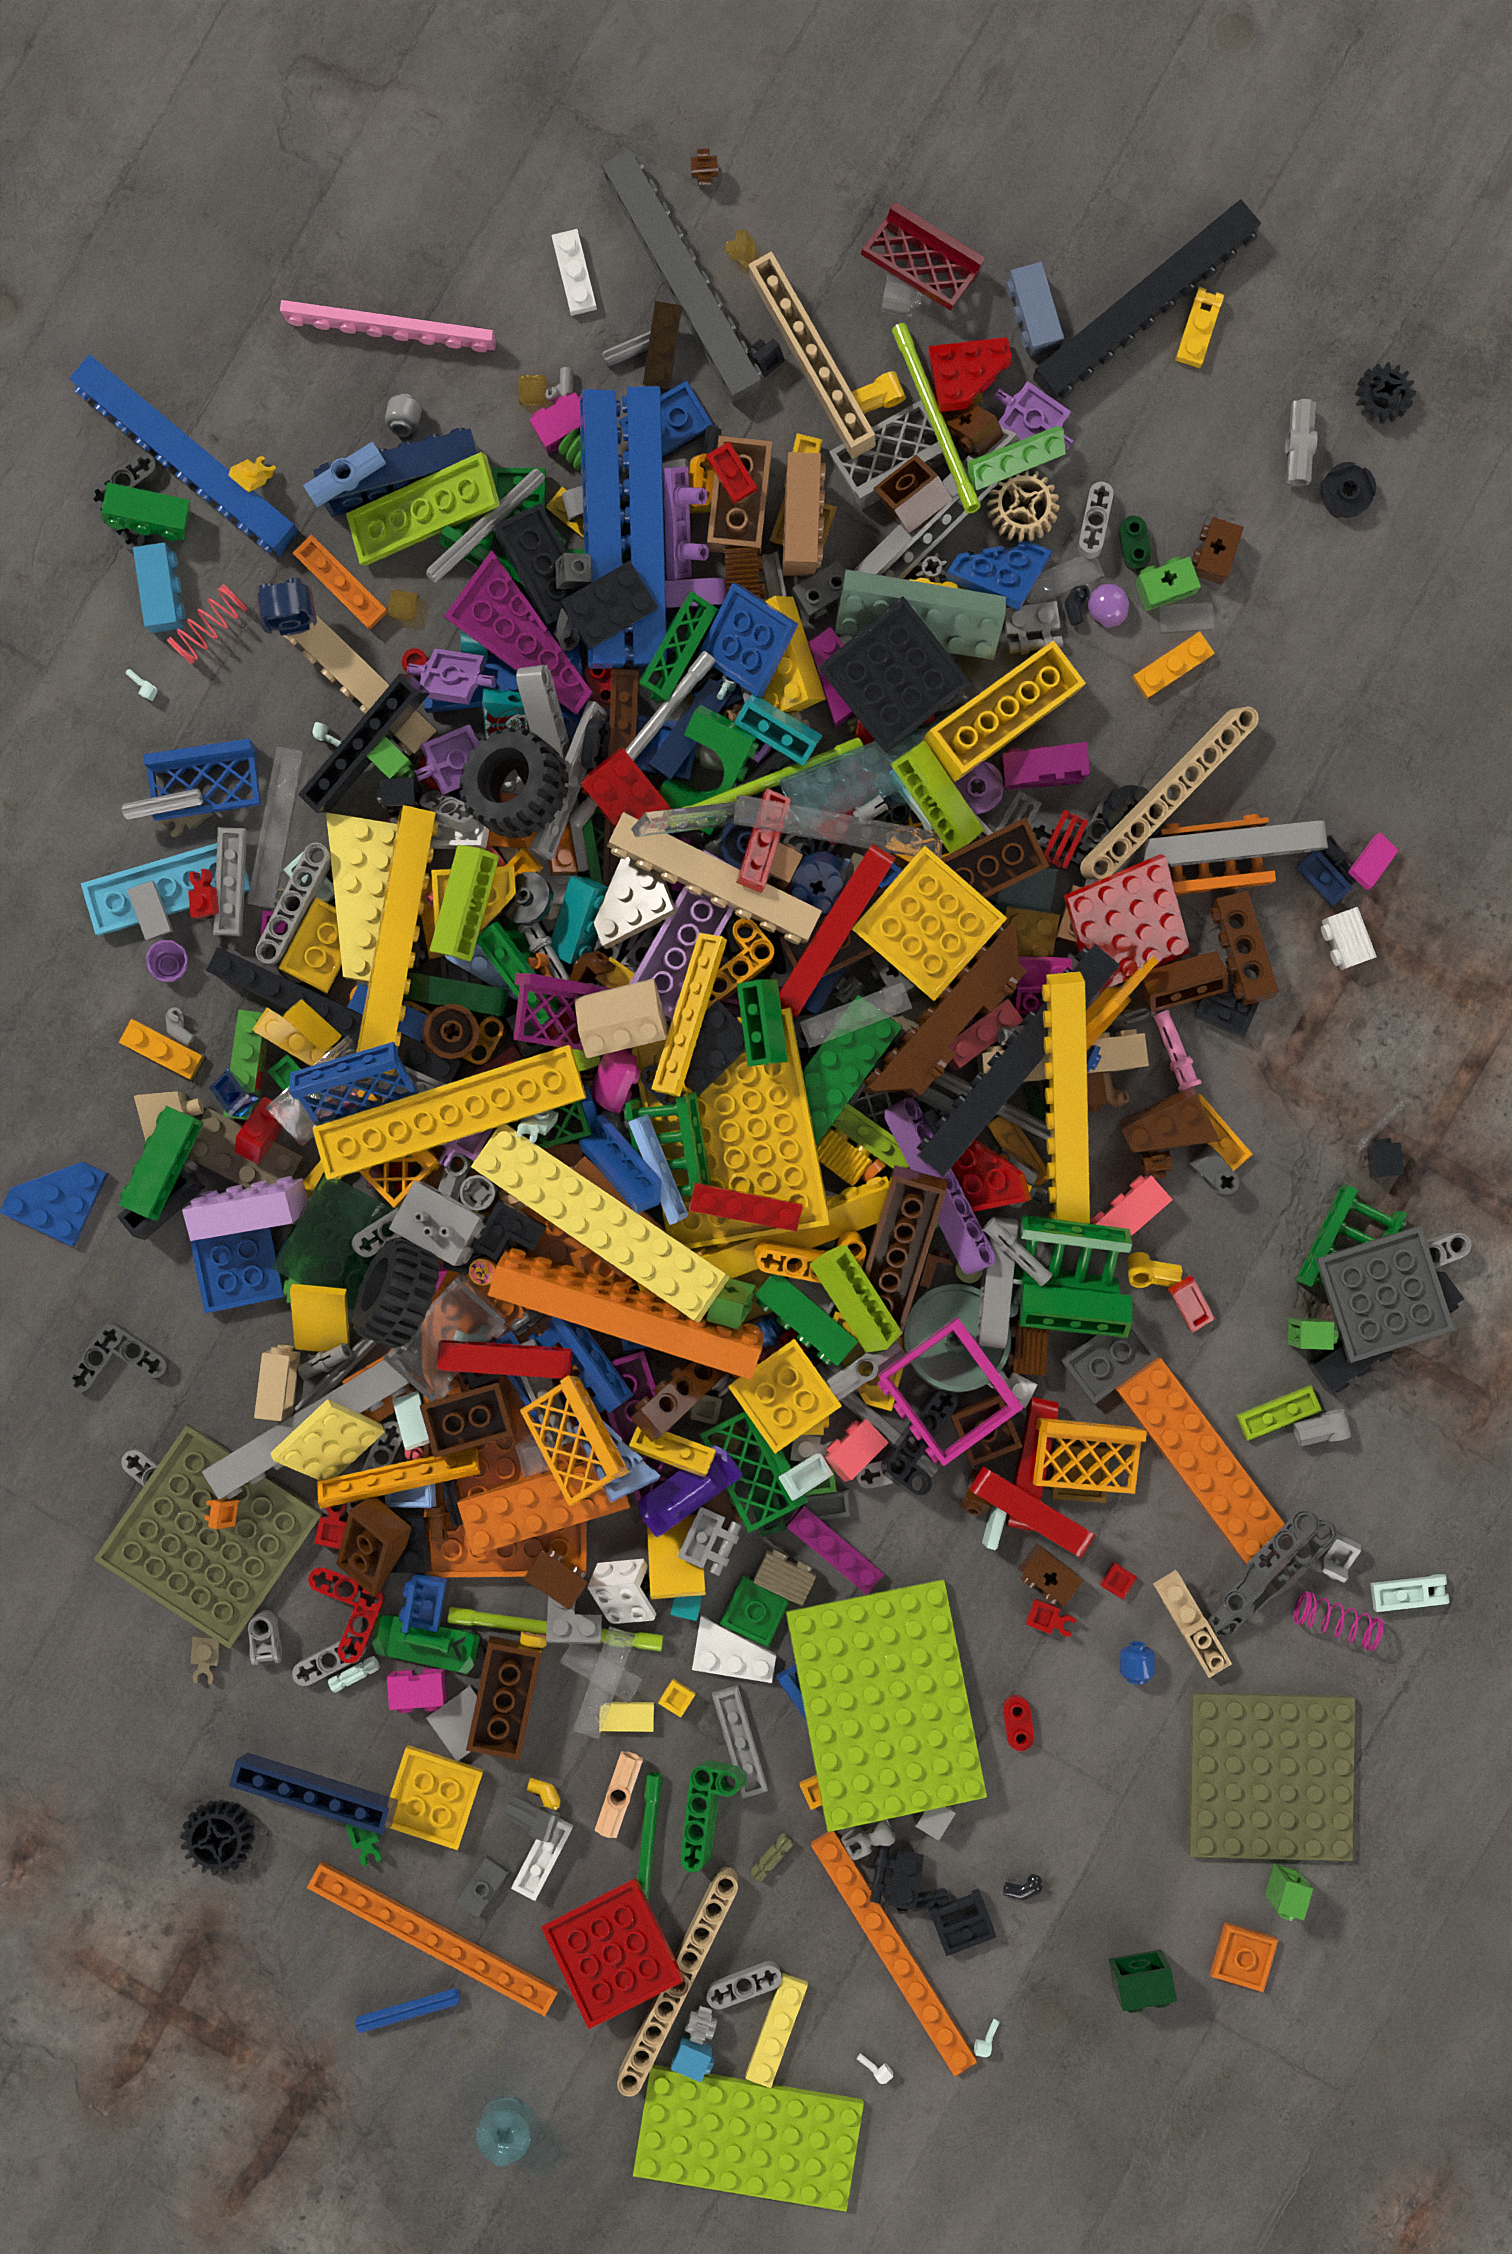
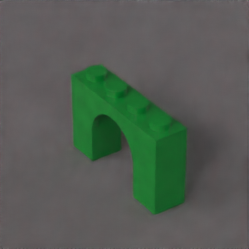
M700 705L694 711L684 735L711 748L717 753L724 766L723 782L717 789L700 791L672 778L671 781L667 779L662 784L659 794L671 809L675 811L734 789L737 782L742 783L747 774L748 768L745 767L748 757L753 759L759 747V744L756 743L757 737L735 725L734 721ZM726 807L698 817L687 824L711 835L716 828H722L727 818V815L724 814Z

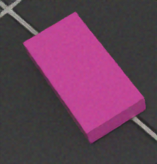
M1381 832L1375 834L1348 873L1362 887L1368 890L1373 887L1399 850Z

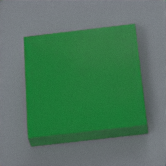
M742 1574L720 1621V1625L769 1647L790 1600L753 1583V1578Z

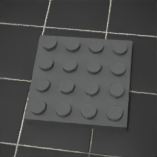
M1422 1226L1412 1227L1315 1258L1348 1362L1359 1361L1455 1330Z

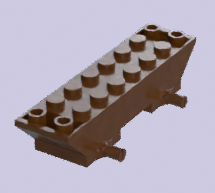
M1013 922L1006 926L1002 924L989 938L988 945H983L970 960L971 964L969 967L966 965L952 980L954 984L951 987L948 985L935 1000L937 1004L934 1007L926 1008L916 1020L919 1025L916 1028L908 1029L899 1039L901 1046L898 1049L896 1047L893 1050L891 1049L881 1060L884 1064L883 1067L873 1070L863 1081L866 1084L862 1090L864 1093L904 1091L911 1098L921 1096L935 1079L944 1074V1068L956 1055L948 1047L976 1013L981 1017L992 1013L1006 996L1011 995L1016 990V984L1027 972L1019 964L1016 925Z

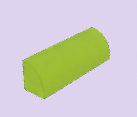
M925 740L890 764L950 854L968 845L984 831V828Z
M464 845L457 846L429 951L471 962L499 855L481 848Z
M841 1245L827 1251L810 1264L866 1353L888 1349L902 1334V1331L847 1245Z

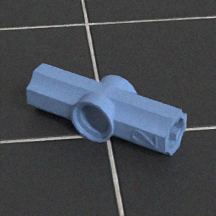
M370 442L347 458L336 459L331 464L330 469L303 486L318 508L341 492L355 489L360 480L384 466L386 462L374 443ZM342 471H351L348 478L339 479Z

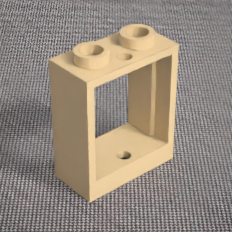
M279 1344L277 1347H271V1350L262 1353L254 1418L283 1421L293 1415L298 1366L301 1351H293L294 1346Z

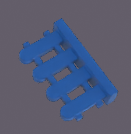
M553 1317L547 1323L548 1330L540 1336L534 1333L529 1337V1340L535 1338L538 1346L553 1347L559 1342L563 1348L572 1350L571 1367L574 1364L580 1371V1374L576 1377H580L586 1389L591 1387L596 1394L591 1400L599 1414L605 1409L610 1413L633 1396L631 1390L585 1326ZM562 1391L559 1395L562 1402L566 1403L567 1398ZM573 1416L574 1422L579 1425L578 1419Z

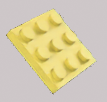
M327 1399L270 1454L273 1461L317 1480L337 1477L372 1445L385 1430L382 1424Z

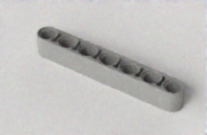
M1325 821L1147 839L1140 846L1142 862L1162 854L1166 856L1168 867L1312 852L1328 848Z

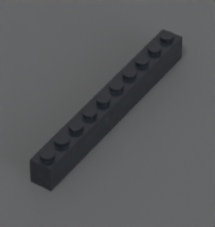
M1242 199L1237 201L1035 369L1033 380L1052 399L1056 400L1059 397L1064 399L1074 390L1073 385L1079 380L1085 382L1095 372L1094 368L1100 363L1102 365L1107 364L1115 356L1114 351L1120 346L1124 349L1130 345L1136 338L1135 334L1141 329L1144 332L1156 322L1155 317L1161 312L1164 315L1174 308L1176 305L1175 301L1178 298L1189 296L1196 289V283L1201 279L1207 281L1217 271L1216 267L1222 262L1224 264L1229 263L1237 255L1238 252L1236 250L1242 245L1248 247L1258 237L1256 233L1261 225L1259 219Z
M1096 944L1090 948L1085 946L1075 957L1078 963L1071 970L1067 967L1063 971V973L1080 972L1085 980V1006L1088 1005L1120 966L1118 962ZM1043 996L1039 1000L1043 1005L1036 1012L1032 1009L1022 1022L1025 1026L1019 1033L1014 1030L1004 1043L1008 1046L1002 1054L997 1051L987 1062L990 1068L983 1075L979 1072L969 1084L972 1087L971 1091L966 1096L962 1093L951 1105L955 1110L950 1116L947 1117L944 1114L934 1127L937 1129L935 1134L931 1138L926 1135L916 1147L919 1150L916 1156L939 1176L944 1177L1046 1055L1044 1037H1048V1028L1044 1027L1043 1011H1047V1001H1043Z
M219 947L216 948L206 969L207 972L287 1010L302 999L342 1036L358 1043L363 1015ZM401 1034L398 1057L402 1064L445 1084L458 1080L465 1065L464 1062L457 1059L437 1057L427 1049L425 1044Z

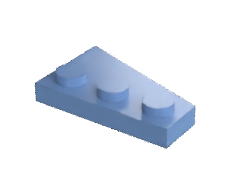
M604 1422L629 1470V1473L623 1477L616 1478L603 1486L611 1503L660 1479V1475L643 1462V1458L636 1452H633L622 1441V1438ZM579 1425L574 1427L573 1431L575 1434H577ZM581 1439L580 1445L585 1455L589 1458L592 1446L589 1441ZM594 1463L593 1470L598 1480L607 1476L603 1467Z

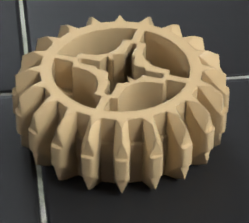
M1026 470L1023 471L1022 476L1018 473L1013 475L1012 478L1004 479L1003 482L999 481L995 489L989 493L992 499L987 502V507L991 509L988 511V518H995L992 521V527L1001 526L998 532L999 536L1005 532L1009 533L1008 541H1011L1015 535L1018 536V542H1022L1024 536L1027 537L1029 542H1033L1034 534L1038 538H1042L1044 535L1043 530L1049 532L1052 528L1051 523H1055L1057 520V516L1054 513L1058 512L1060 508L1059 505L1055 504L1059 496L1058 494H1051L1055 489L1054 485L1046 487L1047 477H1043L1041 481L1037 479L1039 476L1038 471H1035L1033 476H1028L1029 471ZM1021 488H1027L1034 492L1026 493ZM1009 492L1012 505L1008 511L1004 512L1002 498ZM1042 500L1044 515L1037 520L1034 507ZM1019 503H1020L1022 506L1027 504V505H1028L1027 510H1026L1025 507L1019 508V507H1018ZM1020 519L1026 525L1015 523L1012 520Z

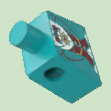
M491 688L483 689L482 703L485 739L490 738L489 734L495 731L503 733L505 728L513 727L515 730L523 728L529 731L520 692Z

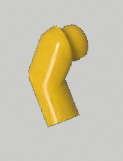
M530 1778L527 1791L540 1795L544 1807L557 1811L560 1806V1798L555 1786L551 1783Z

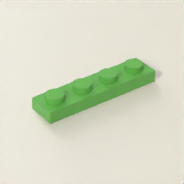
M1055 426L967 462L969 482L973 485L974 490L977 491L1065 455L1064 429Z

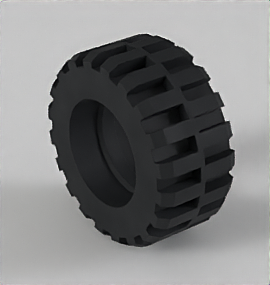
M513 727L503 729V733L495 731L489 734L490 738H483L478 742L479 746L475 750L472 749L470 751L468 762L463 764L462 771L464 775L460 776L459 785L463 788V790H460L461 800L464 802L467 812L473 816V819L495 834L511 839H516L519 836L522 838L532 835V831L538 833L545 829L544 825L547 822L551 824L556 818L554 815L557 810L561 811L564 805L562 803L563 797H567L568 788L565 786L569 782L568 773L565 771L566 764L564 759L560 757V754L534 732H529L523 728L515 730ZM528 764L529 775L523 790L513 799L501 803L500 789L506 776L515 768Z
M401 1238L386 1241L370 1262V1266L366 1270L362 1284H360L358 1289L359 1292L355 1299V1308L352 1313V1325L356 1333L391 1348H399L408 1343L419 1330L418 1327L423 1323L425 1315L432 1304L431 1301L435 1295L436 1284L439 1280L438 1271L440 1270V1264L438 1263V1257L432 1252Z

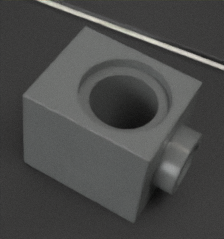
M563 553L555 561L556 589L580 590L591 583L590 554Z

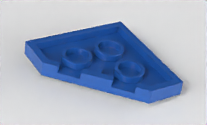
M1023 541L1018 542L1016 547L1005 549L1003 546L983 549L981 554L971 556L968 552L958 554L947 571L946 580L972 591L1005 596L1007 606L1020 610L1049 561L1052 551L1035 543Z
M80 1162L10 1188L0 1213L70 1246H75L109 1173L86 1162Z

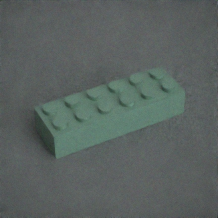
M845 570L835 627L836 634L856 636L904 596L947 652L994 660L1005 619V596Z

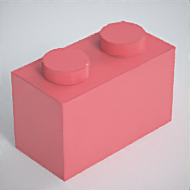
M867 1419L859 1422L854 1420L845 1428L844 1431L847 1434L841 1440L836 1438L826 1448L828 1453L824 1456L825 1461L844 1482L852 1480L889 1443Z

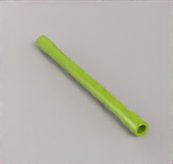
M899 323L892 328L893 336L906 361L955 481L966 513H973L981 507L973 485L969 482L942 413L939 412L937 401L914 348L915 345L909 329L905 323Z
M859 738L852 739L837 745L834 749L809 758L804 766L796 763L694 805L685 806L665 814V822L670 830L692 822L698 817L761 793L766 789L773 788L837 761H844L864 752L863 744Z
M450 1607L448 1623L477 1625L547 1634V1621L477 1612L472 1609ZM601 1628V1642L660 1652L662 1650L663 1635Z

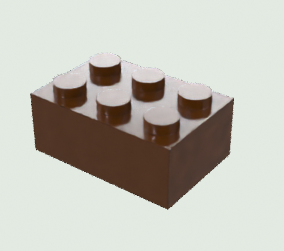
M502 1380L429 1400L419 1405L434 1458L513 1436L517 1432Z

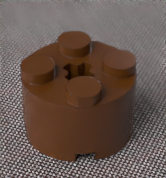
M446 1004L435 1008L427 1015L422 1025V1039L427 1049L435 1056L443 1059H456L465 1056L476 1046L479 1039V1026L474 1015L467 1008L457 1004ZM451 1024L454 1025L453 1030L457 1031V1035L451 1036L448 1039L444 1028H448Z

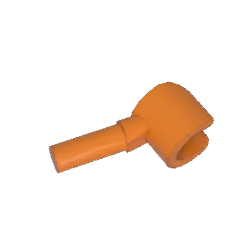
M536 953L538 960L535 957L528 958L527 962L532 969H539L544 976L552 977L548 969L549 957L546 954Z

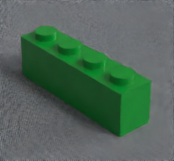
M166 1105L165 1109L159 1113L156 1119V1128L153 1134L147 1138L144 1144L145 1151L141 1159L135 1163L132 1169L133 1176L129 1184L121 1192L119 1205L146 1218L157 1221L204 1122Z
M771 1274L755 1292V1296L758 1298L755 1303L767 1313L770 1309L778 1315L776 1321L785 1329L789 1330L792 1327L799 1333L796 1338L809 1348L812 1344L820 1351L817 1356L827 1365L833 1362L838 1366L858 1343L857 1338L784 1276Z
M1024 1284L1020 1298L1019 1326L1128 1338L1132 1326V1296L1120 1293L1111 1294L1095 1292L1093 1290L1083 1291L1065 1287L1055 1288L1039 1286L1038 1284Z

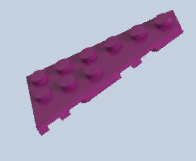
M491 550L444 615V618L516 671L524 667L547 665L552 675L558 702L575 715H578L593 694Z

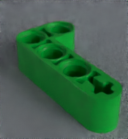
M707 1760L692 1770L689 1780L680 1856L681 1865L686 1871L695 1873L711 1860L719 1795L732 1796L746 1785L747 1775L741 1767ZM702 1770L709 1774L710 1781L703 1778ZM727 1775L734 1778L735 1787L728 1783ZM699 1797L706 1801V1808L700 1805ZM696 1824L702 1827L703 1835L696 1831Z

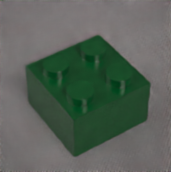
M1161 1949L1108 1959L1114 1992L1123 2012L1137 2013L1146 2007L1164 2008L1169 2006L1170 2003L1177 2002L1172 1970Z

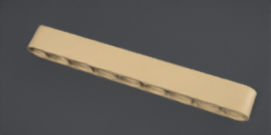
M1249 706L1229 710L1083 859L1080 866L1083 877L1088 880H1101L1112 875L1257 726L1259 718L1256 710ZM1240 715H1241L1242 718H1243V724H1242V725H1241L1240 720H1239ZM1222 733L1225 735V743H1223L1221 738ZM1205 751L1208 757L1207 761L1204 760L1203 756ZM1186 770H1188L1190 774L1189 780H1187L1185 775ZM1168 788H1170L1172 791V796L1170 799L1167 794ZM1151 806L1154 809L1153 817H1151L1149 814V809ZM1132 825H1134L1136 828V833L1134 836L1131 833ZM1115 843L1118 847L1116 855L1113 853V845ZM1096 862H1098L1100 866L1098 874L1095 872L1094 869Z
M721 1867L715 1873L676 1952L675 1959L685 1978V1982L654 1997L620 2067L617 2086L620 2093L624 2096H634L641 2090L738 1890V1875L731 1867ZM727 1878L733 1884L725 1888L719 1884L720 1880ZM711 1903H716L720 1905L721 1909L717 1912H712L707 1906ZM698 1928H706L709 1933L705 1936H699L695 1931ZM687 1952H692L697 1957L694 1960H687L683 1955ZM667 2001L673 2006L670 2009H663L659 2004ZM657 2026L661 2031L654 2034L649 2032L648 2028ZM643 2050L648 2053V2056L641 2058L636 2055V2052ZM627 2075H632L637 2080L634 2082H627L624 2079V2077Z

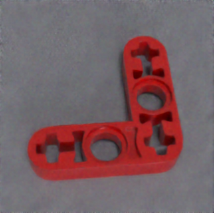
M316 1568L310 1573L308 1578L309 1586L314 1591L355 1606L337 1652L343 1662L356 1663L364 1653L383 1606L384 1595L380 1590L375 1596L379 1599L378 1603H372L371 1607L367 1606V1600L360 1597L359 1602L356 1603L354 1599L359 1593L360 1585L354 1579L326 1568ZM322 1572L326 1573L325 1578L334 1582L335 1576L339 1577L334 1585L333 1593H329L328 1591L331 1589V1586L322 1584L320 1588L316 1587L317 1582L314 1580V1577L316 1575L321 1576ZM343 1582H351L354 1586V1592L349 1597H342L339 1594V1586ZM365 1589L361 1591L364 1594L371 1595ZM358 1617H365L369 1623L368 1629L363 1633L356 1632L353 1627L354 1621ZM349 1633L356 1637H364L362 1644L356 1641L354 1649L358 1651L357 1655H351L350 1659H347V1653L343 1651V1648L345 1646L349 1647L353 1639L347 1638Z

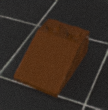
M376 1497L368 1498L349 1511L336 1564L375 1597L407 1546L411 1527L405 1520L391 1511L385 1503Z

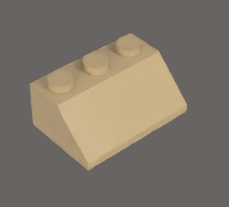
M654 978L575 998L578 1032L586 1058L667 1038L669 1027Z

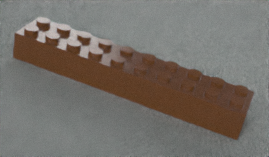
M1026 817L941 858L946 865L984 898L1049 867ZM890 884L875 891L856 923ZM827 915L817 920L808 941L804 944L800 942L797 945L786 940L784 936L780 937L781 943L794 968ZM851 929L822 977L872 954L876 950Z

